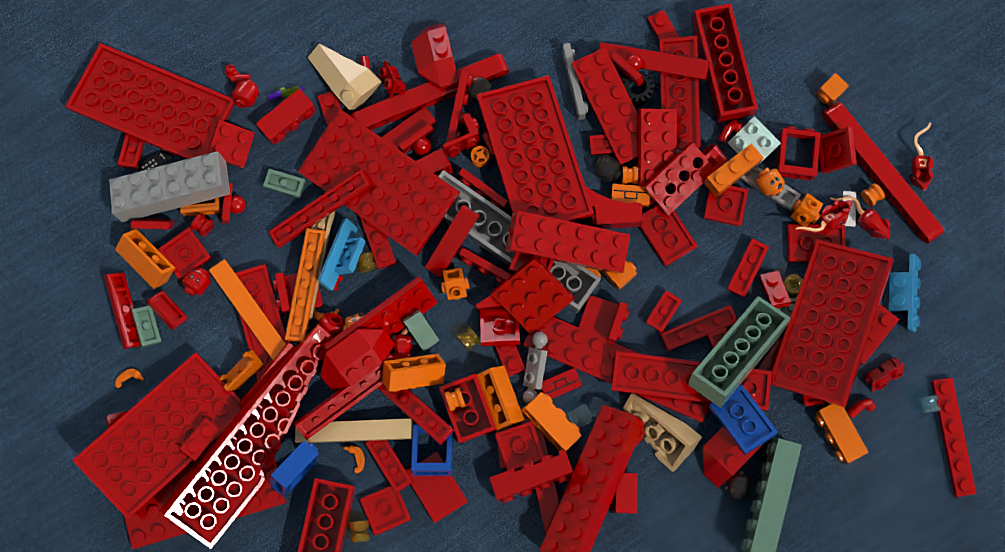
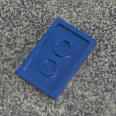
M740 385L721 408L714 403L709 406L744 456L778 434V431L743 385Z

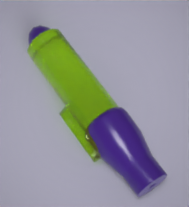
M299 85L290 88L281 87L276 89L275 92L267 94L269 100L280 99L293 94L299 88L303 91L304 87Z

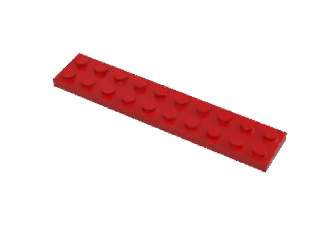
M555 317L549 319L532 334L528 333L523 347L528 349L529 347L535 348L532 337L537 332H543L548 338L547 344L542 347V350L547 351V357L612 384L615 352L639 354ZM635 394L700 423L703 422L710 403Z

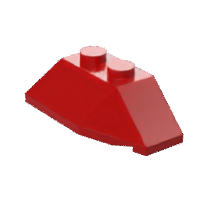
M445 23L426 27L411 41L418 74L441 89L459 85Z
M356 329L325 352L320 376L332 391L350 387L382 364L395 343L384 329Z
M722 426L703 446V474L719 488L762 445L744 456Z

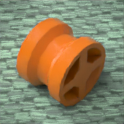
M484 146L474 147L471 151L472 164L475 167L483 168L489 163L488 149Z
M622 166L623 185L627 183L638 185V166H633L632 168Z
M873 183L869 186L868 190L864 189L861 192V197L868 206L873 207L878 200L881 201L885 198V194L880 186Z
M460 388L455 389L451 393L445 392L450 411H454L459 406L462 408L466 406Z

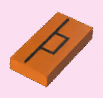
M612 184V200L626 203H641V206L649 207L650 195L643 186Z

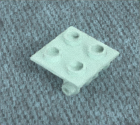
M755 116L728 142L737 153L752 143L763 156V160L781 144Z

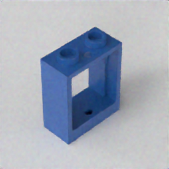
M413 425L411 466L413 476H453L454 431L447 438L446 463H418L419 433L427 432L419 425Z
M303 441L271 474L269 485L285 498L316 465L319 455L318 449L312 443Z

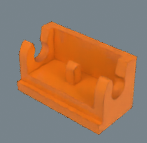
M222 197L181 207L180 213L184 217L197 216L199 213L204 215L222 214Z
M253 350L246 351L243 354V358L226 375H222L219 380L227 382L224 386L226 391L239 390L264 364Z

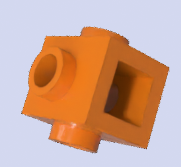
M807 193L802 200L798 199L793 205L792 209L794 211L791 218L804 227H807L811 222L815 224L821 216L819 211L823 203Z
M462 268L443 271L445 282H441L443 293H447L448 300H458L467 297L466 289L470 288L468 277H463Z

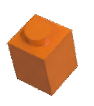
M835 73L816 94L822 103L830 106L845 92L849 85Z

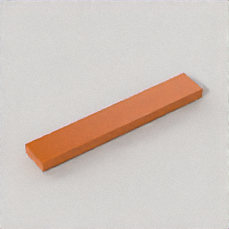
M306 228L285 341L300 343L307 335L326 231Z
M225 259L209 269L210 273L272 360H274L286 343Z

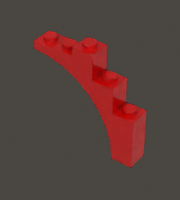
M585 186L594 212V216H591L592 224H596L597 228L614 229L642 226L641 203H626L612 200L597 194Z

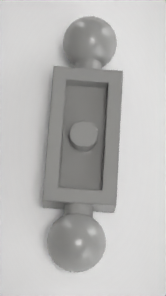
M537 332L533 335L532 342L535 348L529 347L523 382V386L528 387V390L523 394V400L526 404L537 395L536 389L542 388L547 351L542 350V347L548 341L546 334L543 332Z

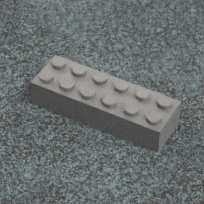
M218 151L109 179L112 214L121 222L230 195L227 163Z

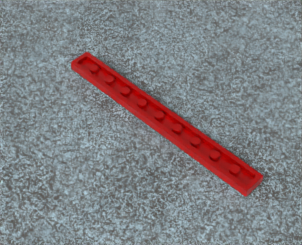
M333 91L317 96L327 125L330 124L338 110H342L338 97ZM360 216L378 269L397 264L387 235Z

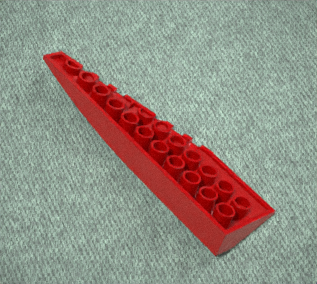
M318 324L311 330L245 404L161 507L160 510L164 516L210 549L262 486L265 480L264 477L273 463L272 460L277 450L279 451L281 441L284 435L287 434L301 405L302 397L306 394L309 388L308 385L317 371L316 368L326 352L324 344L332 339L328 332Z

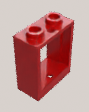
M792 126L783 128L779 133L781 144L778 146L776 169L785 178L813 181L817 177L821 132H815L814 129L796 130L797 128ZM787 137L813 140L810 168L784 165Z

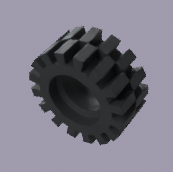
M643 70L642 73L639 72L644 80L642 83L644 90L640 94H634L630 91L629 86L633 83L632 80L626 75L622 78L624 87L633 105L637 104V106H641V103L644 105L647 100L649 101L654 89L653 79H650L649 74L645 75Z

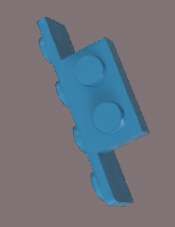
M347 218L342 220L318 278V281L329 291L334 289L339 275L354 272L366 242L362 237L355 238L358 228Z
M910 254L909 272L890 273L889 311H908V330L911 332H916V327H919L920 323L919 316L917 315V308L920 307L917 289H920L921 285L920 278H918L921 261L915 254Z

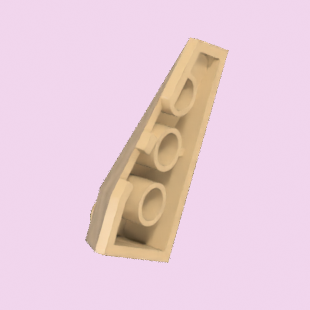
M318 44L308 56V59L334 94L349 110L360 109L382 83L369 68L355 63V61L340 55L338 52L322 44Z
M635 394L630 395L623 407L626 413L637 416L645 423L643 427L645 431L644 440L647 444L650 443L658 460L672 472L689 456L702 438L686 423Z

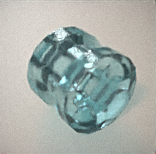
M938 395L918 398V402L922 406L921 414L941 411L937 403Z

